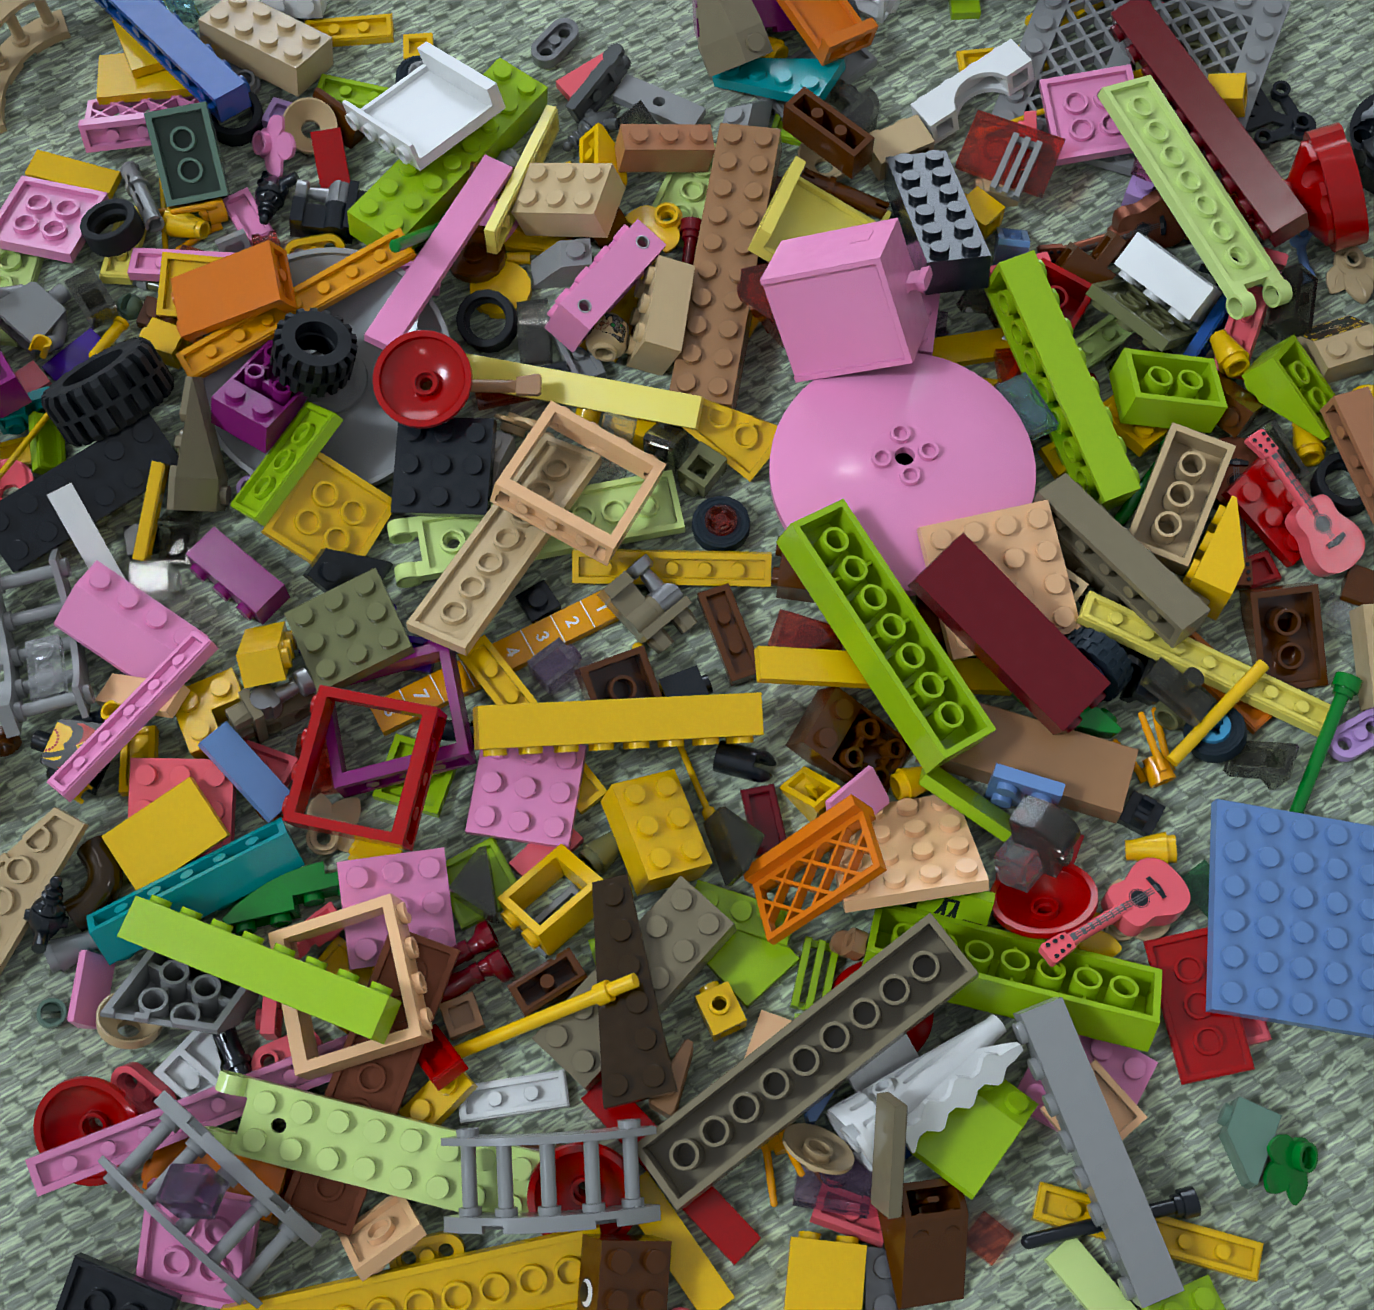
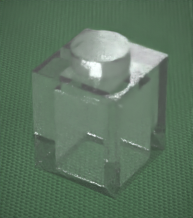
M169 560L129 562L128 582L161 604L176 603V592H180L182 589V579L180 572L175 571Z
M1016 829L994 854L996 881L1027 893L1049 868L1047 841Z

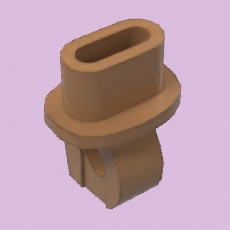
M852 927L849 931H837L832 936L829 947L832 952L844 958L861 961L865 955L869 934L855 927Z

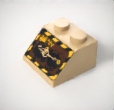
M1347 315L1291 333V335L1294 334L1328 384L1374 370V326L1372 323Z

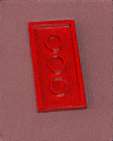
M1208 927L1143 941L1149 966L1162 969L1161 1011L1181 1085L1255 1070L1241 1017L1206 1012Z

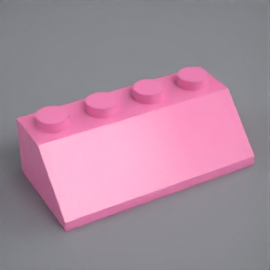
M98 560L74 585L54 621L55 627L124 674L147 678L193 630L209 639V636Z

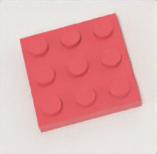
M130 758L128 818L187 778L193 777L231 835L195 860L234 841L236 787L210 759Z

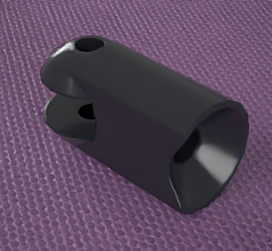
M721 740L715 753L713 771L763 783L769 781L773 776L763 769L754 767V763L766 766H776L777 763L775 758L767 751L740 744H726V741Z

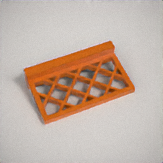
M850 794L742 869L745 881L753 885L767 942L773 945L777 944L887 871L872 822L876 820L873 808ZM862 829L857 845L850 844L851 836ZM835 847L829 863H822L823 855ZM846 849L854 851L847 869L839 867ZM863 855H870L873 865L862 872H857ZM807 866L801 882L793 881L795 874ZM817 869H824L826 871L819 887L811 886ZM835 874H843L840 886L834 891H829ZM780 885L774 900L769 901L767 893ZM790 886L798 888L791 906L784 905L783 903ZM808 891L816 893L811 906L801 910ZM780 910L787 911L784 923L776 928L775 922Z

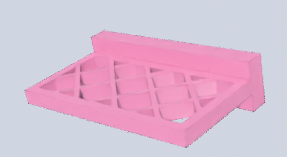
M182 95L159 100L148 98L141 99L138 102H110L108 105H99L97 99L88 100L85 118L79 120L78 123L86 153L151 146L144 117L145 111L148 109L150 110L148 112L199 103V101L194 96L182 97Z

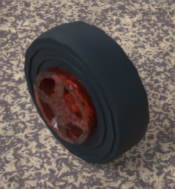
M715 496L706 499L697 507L692 518V532L697 543L707 551H736L743 546L749 536L750 518L747 509L739 501L727 496Z

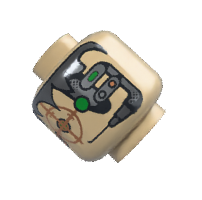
M606 312L587 334L585 344L588 351L596 359L604 362L619 358L625 353L627 347L629 326L618 314Z

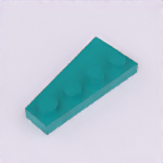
M757 58L714 75L712 79L714 87L788 102L803 87H806L822 100H825L846 67L844 59H838L822 66L818 59Z

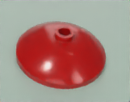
M431 330L412 331L394 339L379 355L373 371V389L379 405L394 421L411 428H432L449 421L464 407L472 389V368L464 350L452 338ZM427 381H431L432 387L429 390H423L422 385Z
M1035 859L1018 863L1002 872L990 889V892L996 893L991 912L998 923L1015 934L1032 939H1051L1064 931L1067 934L1082 926L1094 917L1099 902L1097 886L1087 872L1074 864L1054 859Z
M92 1076L73 1077L57 1084L40 1101L35 1112L33 1124L35 1143L40 1154L138 1116L139 1113L129 1096L113 1083ZM95 1118H98L102 1122L103 1127L99 1126L96 1123ZM104 1170L74 1182V1184L83 1186L107 1184L103 1177L108 1172Z
M574 1142L555 1149L557 1205H561V1211L582 1209V1203H586L585 1190L579 1186L580 1183L585 1182L583 1142ZM599 1144L601 1202H605V1207L622 1205L621 1199L625 1198L623 1156L613 1149ZM540 1162L535 1167L528 1185L527 1206L529 1212H538V1206H542ZM616 1223L600 1224L601 1234L626 1235L633 1225L617 1227Z

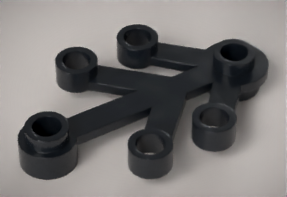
M1280 80L1275 82L1270 91L1271 98L1279 102L1285 114L1274 110L1260 88L1250 115L1251 118H1249L1245 129L1247 132L1259 129L1255 133L1253 140L1261 150H1265L1271 144L1288 137L1301 141L1303 140L1304 132L1316 129L1314 118L1305 112H1299L1290 98L1291 87L1286 81ZM1277 90H1282L1284 93H1279ZM1269 124L1280 126L1273 131L1261 128ZM1259 137H1264L1268 141H1262Z

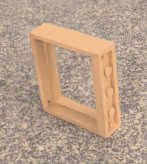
M551 400L495 482L490 502L607 566L659 483L666 463L660 461L656 456L631 445L627 440L602 429L598 424L573 413L569 408ZM548 427L645 480L612 534L603 531L513 481Z
M390 893L268 933L271 949L274 948L275 943L296 951L294 958L300 960L297 942L384 914L409 1027L388 1034L384 1045L369 1040L319 1056L311 1015L281 1003L295 1076L307 1080L315 1079L434 1041L431 1031L433 1029L431 1020H434L430 1008L426 1007L423 995L427 992V985L422 972H418L415 959L419 957V949L415 938L410 936L408 923L412 921L411 914L407 912L405 902Z

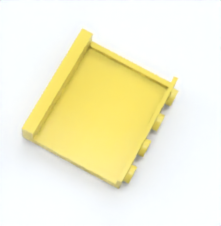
M795 156L783 175L747 250L770 262L782 240L876 221L800 177L806 161ZM888 210L881 221L888 220L892 212Z

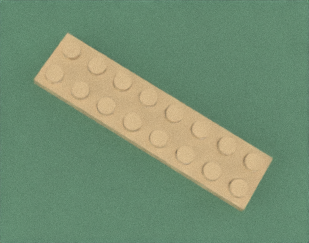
M544 434L513 481L569 511L601 466V455ZM493 504L406 622L408 631L467 656L551 535Z

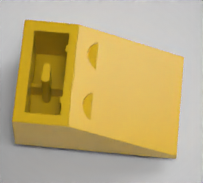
M1233 495L1226 507L1221 504L1219 505L1203 536L1201 545L1193 557L1191 566L1182 581L1183 584L1210 600L1208 607L1211 610L1207 617L1214 620L1218 619L1233 594L1245 568L1237 497Z

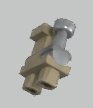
M645 554L603 588L597 596L635 636L634 638L642 644L646 642L655 652L660 654L674 642L663 628L667 623L671 621L677 630L684 634L698 621L688 608L692 603L686 595L684 596L675 584L664 583L650 569L653 566V561ZM639 577L650 591L645 597L632 583Z
M302 667L292 673L289 682L275 688L269 684L259 685L252 693H250L248 688L239 691L240 702L225 709V714L230 722V726L244 741L255 736L258 742L262 743L269 739L268 734L277 733L311 715L310 703L315 695L316 688L309 673Z

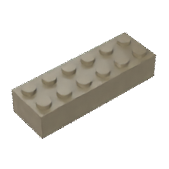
M682 876L673 883L639 920L660 1015L737 931L735 924ZM596 968L568 999L590 991L592 986L597 984ZM598 1004L542 1026L532 1037L544 1051L587 1091L591 1090L602 1079Z

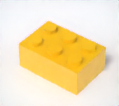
M675 769L611 784L600 802L616 839L636 895L639 896L671 887L680 876L688 882L701 878L711 866L712 860Z

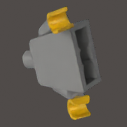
M37 282L0 287V328L33 358L37 359L40 357L46 359L48 353L64 346L69 326L67 324V311L62 305L71 299V294L60 283L48 292Z

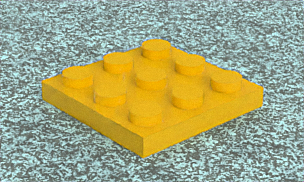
M320 452L262 529L261 533L310 564L320 550L325 548L366 557L392 514V498Z

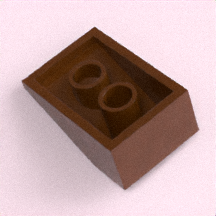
M1302 582L1239 590L1242 622L1252 664L1254 665L1259 659L1264 661L1269 666L1266 674L1297 689L1328 685L1318 584Z

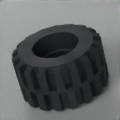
M301 308L296 310V314L290 312L285 315L284 320L278 322L275 329L270 357V365L273 366L272 372L275 377H280L279 382L283 386L289 385L290 391L294 393L300 391L306 397L316 394L317 398L325 397L327 392L333 395L337 393L338 388L343 389L351 378L358 345H356V334H352V327L349 324H343V318L339 315L332 316L328 310L324 309V312L317 311V308H310V311H305ZM303 350H314L324 355H312Z

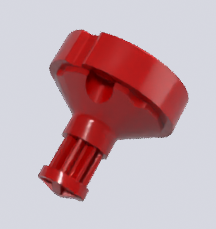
M1336 122L1304 132L1303 141L1300 143L1289 175L1284 181L1308 213L1309 227L1306 230L1323 244L1329 246L1333 252L1367 243L1369 239V223L1364 191L1350 142H1347L1342 125ZM1236 195L1230 196L1252 231L1256 230L1254 226L1256 221L1253 217H1246L1242 213L1237 202L1239 198Z

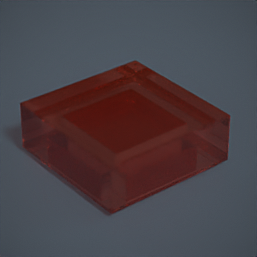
M983 1211L968 1231L967 1248L989 1266H992L1012 1240L1014 1234L987 1212Z

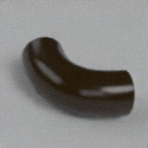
M102 835L89 839L78 849L76 854L87 871V881L78 893L63 902L67 914L82 932L88 929L86 916L116 901L122 890L123 870L102 839Z

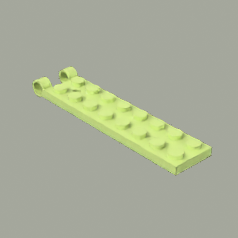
M1147 75L1102 87L1097 97L1227 298L1226 310L1229 316L1239 320L1255 313L1256 300L1247 289L1260 284L1263 286V300L1269 307L1275 308L1289 303L1293 296L1290 283L1282 277L1153 77Z
M672 469L663 471L659 483L621 544L685 533V524ZM639 476L587 485L569 512L612 534L645 480ZM416 516L389 521L387 523V531L390 543H408L413 541L415 537H418L422 561L404 562L395 566L396 585L400 588L418 586L423 581L438 579L482 518ZM551 536L535 560L572 554L573 547ZM453 539L460 542L459 546L454 549L447 546L448 542Z
M220 1070L215 1090L229 1095L247 1097L238 1132L214 1126L204 1127L234 1155L459 1212V1207H463L460 1146H441V1138L456 1136L455 1129L254 1078L241 1073ZM282 1118L286 1122V1129L283 1132L274 1131L272 1127L274 1119ZM477 1146L478 1206H482V1212L495 1213L494 1209L498 1208L496 1146ZM511 1146L514 1206L518 1207V1213L529 1212L527 1206L529 1181L535 1167L540 1162L539 1151Z

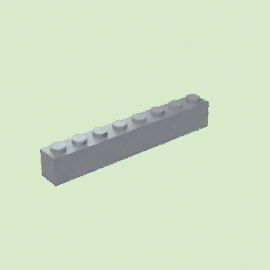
M1052 997L1013 1013L1016 1023L1012 1024L1014 1033L1021 1045L1026 1044L1031 1058L1027 1060L1028 1067L1033 1078L1036 1081L1041 1080L1046 1092L1042 1096L1044 1106L1050 1117L1056 1116L1061 1128L1057 1132L1058 1140L1066 1154L1071 1153L1076 1165V1167L1072 1168L1073 1176L1081 1190L1086 1189L1091 1201L1087 1205L1089 1215L1095 1226L1101 1225L1106 1240L1102 1241V1245L1109 1261L1112 1264L1116 1263L1122 1277L1117 1278L1123 1296L1127 1301L1132 1300L1134 1304L1145 1308L1185 1291L1063 998Z

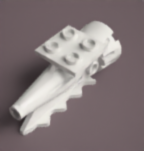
M994 1014L920 1057L909 1037L905 1034L848 1079L855 1093L830 1107L826 1113L838 1136L845 1142H848L853 1148L855 1158L867 1170L872 1172L877 1093L890 1092L908 1106L906 1146L911 1153H914L919 1137L926 1131L941 1132L945 1129L948 1114L956 1107L970 1109L974 1105L977 1092L985 1084L999 1086L1004 1080L1007 1067L1017 1059L1023 1048L1018 1042L992 1046L1007 1032L1004 1024Z

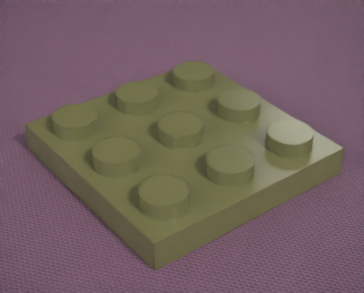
M1122 277L1093 283L1086 292V295L1093 300L1091 304L1103 313H1111L1118 319L1116 322L1121 328L1131 333L1135 331L1143 338L1142 343L1155 352L1159 350L1163 352L1188 344L1197 333L1186 323L1171 315L1162 305L1147 297L1138 287L1130 284Z
M376 568L284 612L317 692L319 685L342 689L415 653Z

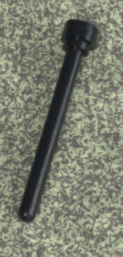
M1193 1186L1176 1189L1175 1194H1171L1169 1199L1149 1204L1155 1219L1173 1214L1175 1217L1182 1216L1185 1220L1201 1216L1199 1198ZM1089 1218L1025 1234L1021 1238V1244L1025 1249H1034L1103 1232L1101 1225L1096 1227L1092 1219Z

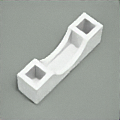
M1010 39L911 103L913 116L918 114L935 140L934 145L959 130V111L972 97L986 92H998L1011 96L1034 81L1032 60Z

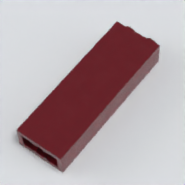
M964 532L947 546L908 585L1053 735L1063 731L1066 733L1071 732L1083 720L1079 715L1087 707L1093 709L1106 697L1103 691L1110 682Z

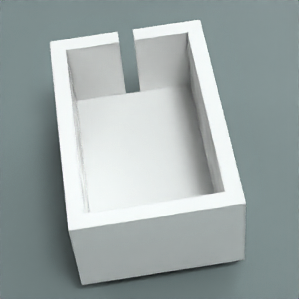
M1139 232L1136 233L1114 263L1121 269L1118 273L1119 276L1132 285L1135 284L1138 287L1143 285L1146 287L1143 293L1157 304L1160 303L1165 306L1167 303L1170 305L1171 308L1168 312L1181 322H1186L1187 324H1190L1191 321L1201 324L1223 293L1222 290L1157 242Z

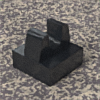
M1134 790L1117 823L1143 837L1152 835L1166 807L1158 803V800Z

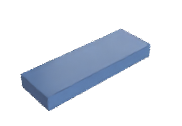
M227 721L198 744V747L268 823L282 812L283 801L289 795L290 790Z

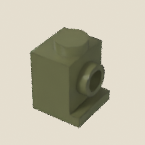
M700 441L678 469V481L682 491L691 497H695L698 494L705 498L719 478L726 472L727 458ZM697 474H703L705 478L702 479Z

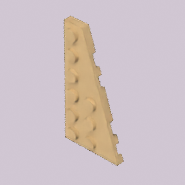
M54 807L29 829L14 847L7 853L0 855V975L29 928V922L23 919L25 910L31 908L35 900L41 897L45 886L50 884L51 877L61 874L89 826L60 808Z

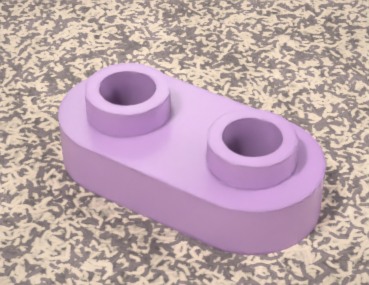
M1374 709L1365 710L1337 727L1328 750L1331 757L1341 762H1349L1374 748V734L1366 729V725L1374 727ZM1338 741L1347 743L1348 750L1341 749Z

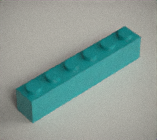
M280 817L87 915L86 920L89 934L109 965L117 961H124L143 948L117 937L135 896L149 900L153 894L172 902L170 909L180 912L182 906L203 914V918L216 910L228 908L234 901L252 893L267 882L304 866L305 863L295 841Z

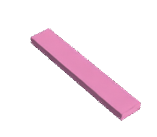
M193 630L47 780V783L66 800L71 802L219 648L210 639Z

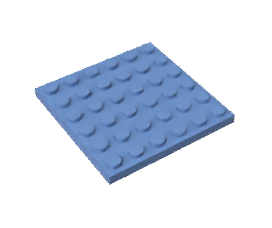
M1216 799L1211 803L1206 1012L1374 1039V826Z

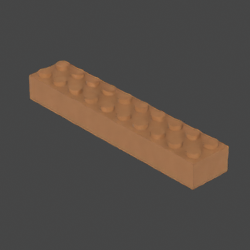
M720 123L693 265H695L682 351L675 359L669 389L670 391L702 396L735 410L763 260L747 249L774 196L782 153L781 129Z

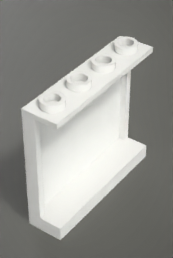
M427 41L417 48L424 64L367 105L359 109L347 100L342 101L347 113L345 119L354 131H361L371 142L376 141L387 153H394L404 164L407 165L409 163L419 171L506 108L496 82Z

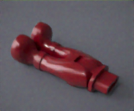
M487 919L478 922L474 935L468 941L464 939L453 946V948L460 950L454 968L475 958V955L489 952L500 946L498 938ZM499 948L479 962H474L468 965L467 968L452 974L441 1003L456 998L474 985L486 981L485 977L495 976L504 983L515 979L514 971L503 951Z

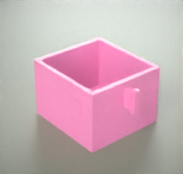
M899 218L782 240L760 279V283L764 287L794 373L795 383L913 363L929 323L921 292L927 291L933 273L931 266L922 267L921 270L914 271Z

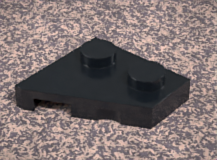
M325 548L320 550L302 576L325 593L374 568L377 569L383 581L393 564L389 561Z

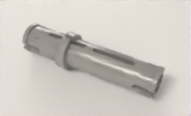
M133 161L125 162L120 168V173L126 182V192L133 198L146 230L149 229L150 232L162 230L165 222L150 193L151 186L148 179L143 177L138 164L135 165Z

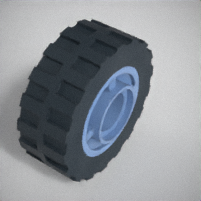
M1079 627L1078 630L1074 629L1066 638L1110 682L1103 691L1106 697L1101 702H1109L1115 699L1133 676L1134 670L1131 666L1132 661L1130 657L1126 655V651L1114 639L1109 638L1105 633L1095 631L1092 628L1085 629L1084 627Z

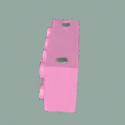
M638 219L630 228L624 224L613 237V241L608 246L605 245L595 256L594 262L589 267L586 266L578 274L572 286L565 288L557 297L555 304L547 312L550 319L544 328L574 353L599 319L606 312H611L637 283V280L644 275L646 267L653 264L666 244Z

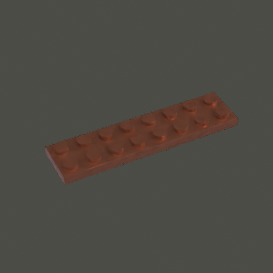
M410 932V936L415 938L419 949V957L415 958L418 972H422L427 985V992L423 994L426 1007L430 1008L435 1019L460 950ZM387 935L367 987H370L372 981L393 989L390 996L402 1002L389 1034L409 1027L389 935ZM349 1031L343 1049L371 1039ZM425 1044L333 1072L324 1096L398 1115ZM295 1170L283 1199L306 1220L351 1236L369 1189Z

